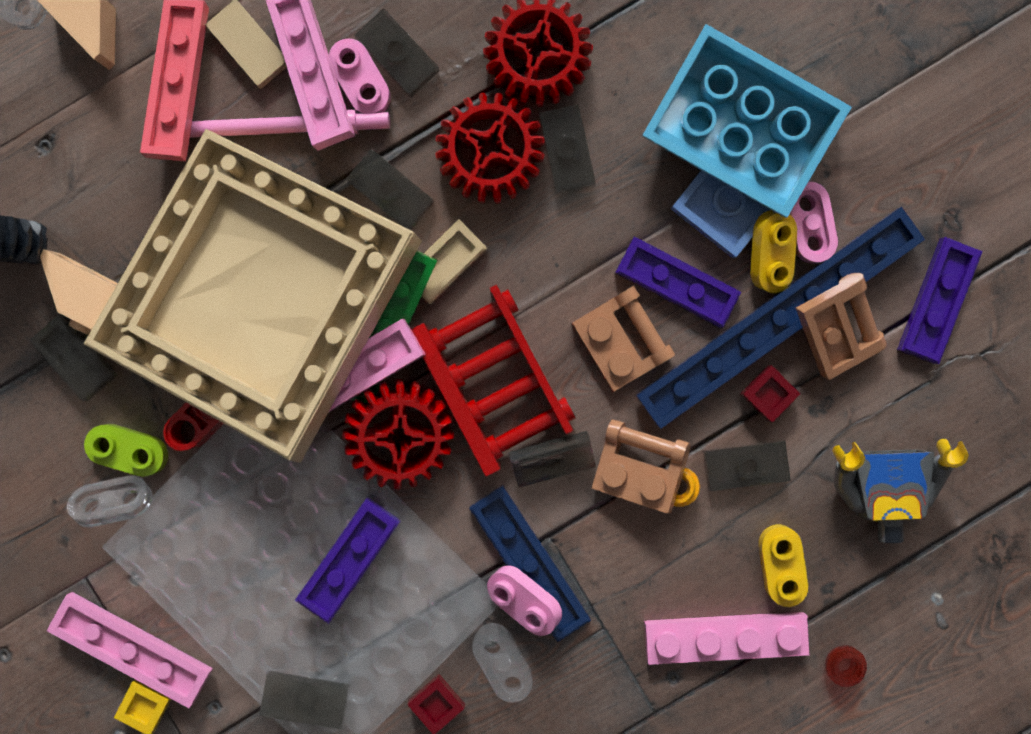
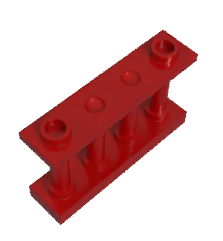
M497 284L489 288L495 301L440 330L437 327L430 330L427 324L422 323L411 329L426 354L423 358L485 476L501 468L498 459L504 456V451L557 423H560L564 432L568 434L573 431L569 422L576 419L566 398L563 397L557 400L512 315L519 311L508 289L501 293ZM501 315L504 316L514 337L459 366L456 363L448 366L442 354V351L447 349L446 344ZM520 351L523 352L533 371L532 373L477 402L475 399L467 402L460 388L466 385L465 380ZM539 387L542 388L552 407L551 409L496 438L494 435L486 438L479 424L485 421L484 416Z

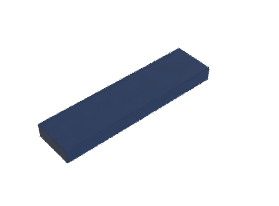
M503 484L469 506V509L505 564L521 570L558 601L562 610V619L551 632L557 643L591 621L583 605Z

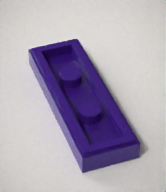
M635 236L615 271V274L719 328L724 327L741 294L737 289Z
M947 237L939 239L899 342L898 351L932 364L940 363L983 251Z
M366 498L295 601L329 624L401 520L371 499Z

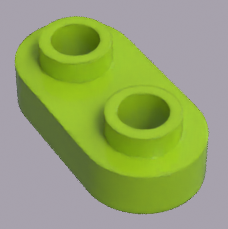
M115 424L94 427L88 432L84 441L85 452L91 461L136 476L145 477L156 474L165 467L168 461V449L161 439ZM102 438L107 439L109 442L107 452L100 449L99 443ZM141 449L145 450L148 454V461L145 464L141 463L138 459V452Z

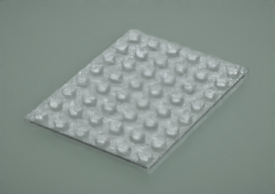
M324 422L301 463L284 458L224 424L102 548L289 734H372L499 605L491 598L487 584L387 485L382 488L378 486L377 475L366 481L363 478L365 467L353 469L351 461L355 456L345 454L344 447L346 444ZM369 498L397 517L401 522L328 624L296 602L295 599L365 499Z

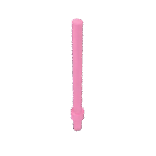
M347 110L354 134H359V130L390 129L389 112L358 114L357 110ZM303 116L192 121L190 138L201 137L205 129L220 136L306 133L307 129Z

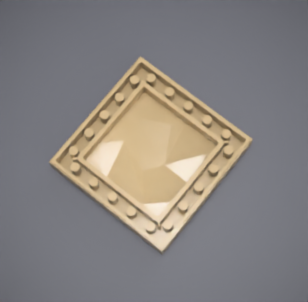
M205 129L84 345L284 458L301 463L422 241L415 232Z

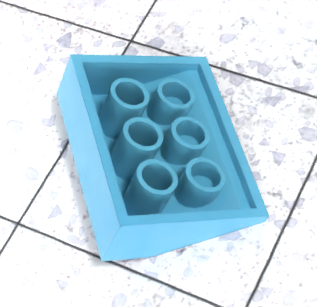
M705 24L642 137L787 218L852 107Z

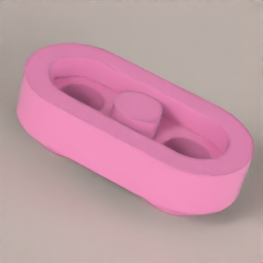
M342 39L335 43L329 52V57L336 78L354 109L359 114L385 112L390 105L391 94L365 46L354 39ZM347 53H352L355 55L354 62L348 65L343 64V56ZM366 88L376 90L375 96L370 100L362 98V93Z
M808 182L790 215L797 224L796 255L806 263L816 264L826 261L834 255L838 246V237L828 192L822 185L816 182ZM801 198H807L810 201L811 209L809 211L801 209L799 204ZM809 237H815L818 240L819 247L816 251L808 247L807 241Z
M503 566L489 578L487 590L492 601L529 632L538 636H545L550 634L560 623L562 610L558 601L518 568Z

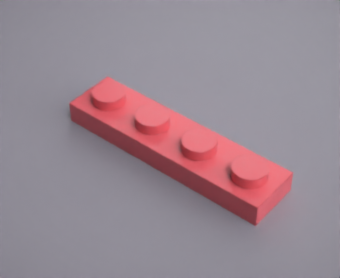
M164 0L140 149V153L145 158L186 162L206 33L205 24L207 23L209 7L204 0Z

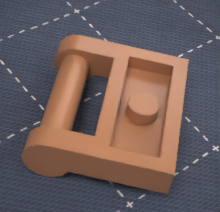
M852 273L840 279L838 285L796 307L819 372L827 380H831L884 350L887 346L884 334L877 330L864 292L867 289L864 275L861 273ZM848 300L862 335L858 343L843 304Z
M634 286L571 323L612 392H615L676 355L670 344L665 346L637 298L640 295ZM621 307H624L651 352V355L641 360L613 313Z
M612 419L606 431L605 445L591 489L671 514L691 444L680 439L672 442L625 427L624 422ZM621 443L671 458L669 469L618 454Z

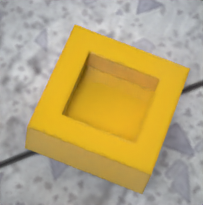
M135 679L131 683L114 718L144 734H153L171 699Z

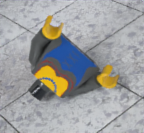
M940 439L936 445L940 455L935 456V458L934 452L921 449L861 451L857 443L852 442L851 451L844 452L840 445H836L832 449L833 455L837 459L834 488L847 507L854 511L857 516L866 520H877L879 542H904L903 519L925 518L927 509L932 507L953 469L967 462L969 454L962 441H959L957 447L951 450L948 440Z

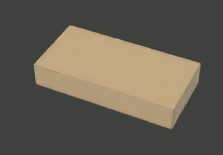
M233 0L205 24L260 89L287 68L283 53L238 0Z
M460 219L424 253L438 260L422 294V297L430 305L487 250V247Z

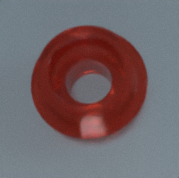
M841 645L832 649L827 655L825 670L828 677L837 685L851 687L863 680L867 671V663L859 650L849 645ZM843 659H850V667L845 671H840L839 663Z

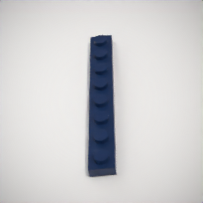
M902 207L895 209L836 251L828 260L815 266L786 289L776 294L635 396L659 429L663 428L803 328L796 307L838 285L840 279L846 275L861 273L867 282L923 242L925 238Z

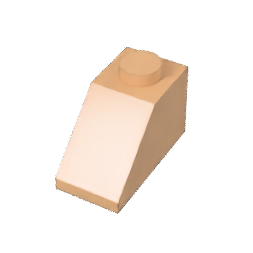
M37 0L94 60L108 70L115 65L116 8L108 0Z
M43 249L40 259L57 312L71 319L68 324L69 326L89 335L118 283L61 253Z

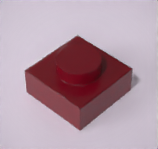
M768 365L740 393L771 423L800 395L772 365Z
M440 674L435 676L412 696L407 703L409 708L432 734H436L465 709V703Z

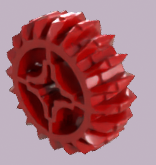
M516 0V11L511 6L505 4L502 7L505 19L495 16L492 18L491 25L496 31H487L485 33V41L490 46L483 48V56L486 59L492 60L486 65L487 73L498 74L494 79V86L500 88L509 84L505 92L508 99L513 98L517 91L521 92V105H527L529 96H536L537 107H543L545 95H549L551 102L557 104L560 100L558 90H561L570 97L574 93L571 82L579 85L583 84L585 76L581 71L590 69L591 60L585 56L592 54L593 44L585 42L590 36L589 28H578L582 22V15L577 13L568 17L571 7L568 2L562 4L558 9L555 8L556 0H548L547 4H540V0H532L531 5H526L525 0ZM538 23L536 29L531 33H516L515 36L512 35L522 26ZM551 26L558 29L565 36L571 52L563 50V45L551 39ZM541 36H543L544 51L537 57L533 67L532 51L539 45ZM504 50L514 52L515 57L525 62L526 72L524 77L514 71L509 65ZM560 65L565 66L559 74L548 79L537 80L543 69L548 67L558 69Z
M480 93V105L474 106L472 100L466 97L463 100L466 109L464 113L455 106L450 109L452 117L456 120L455 123L444 119L441 121V128L449 133V135H437L436 143L447 148L437 151L435 155L438 161L449 162L440 168L442 176L456 173L451 178L449 185L452 189H456L465 183L462 196L466 199L472 195L474 189L479 190L477 197L478 203L484 204L486 201V192H493L494 203L500 204V191L505 189L510 199H515L517 193L513 185L517 183L522 189L528 190L530 183L524 174L531 177H538L540 170L530 162L540 163L544 161V153L533 150L544 145V137L531 136L540 129L539 121H532L525 124L531 115V110L526 107L518 114L515 113L518 100L512 98L507 107L502 105L503 97L501 93H496L494 103H487L486 94ZM480 120H498H495L491 128L486 131H477L473 128L467 129ZM509 125L518 132L523 141L524 154L522 158L515 155L514 150L509 148L504 142ZM497 137V151L502 153L491 152L483 161V147H479V145L489 146ZM459 140L467 143V147L476 153L473 162L474 167L470 173L462 167L457 158ZM500 165L506 168H514L511 173L504 177L492 180L482 179L483 175L485 176L488 170L494 166Z
M396 379L395 390L389 391L387 383L382 381L379 383L381 394L376 396L370 388L364 391L368 401L367 404L357 399L352 402L353 408L360 415L353 413L345 415V423L352 427L342 431V438L351 441L344 447L346 455L355 456L351 461L354 470L365 467L363 478L366 481L378 474L377 484L381 488L387 484L388 479L393 480L394 489L399 490L401 488L402 479H408L410 486L415 488L417 486V475L422 474L426 480L432 478L428 467L432 465L437 469H442L444 464L438 455H450L451 448L444 442L454 438L453 431L445 428L452 423V418L450 414H441L446 407L443 400L432 402L435 394L430 388L418 396L420 392L418 382L413 381L408 391H404L403 380ZM405 406L416 408L425 414L430 420L431 427H422L420 423L408 421ZM391 407V414L386 421L373 423V427H367L371 419L378 412ZM398 419H400L401 426L407 436L402 434L403 439L399 440L397 450L392 434H394V429L398 428ZM365 442H375V446L388 448L391 453V462L375 456L368 449ZM428 442L417 456L406 461V455L411 448L424 446V443Z

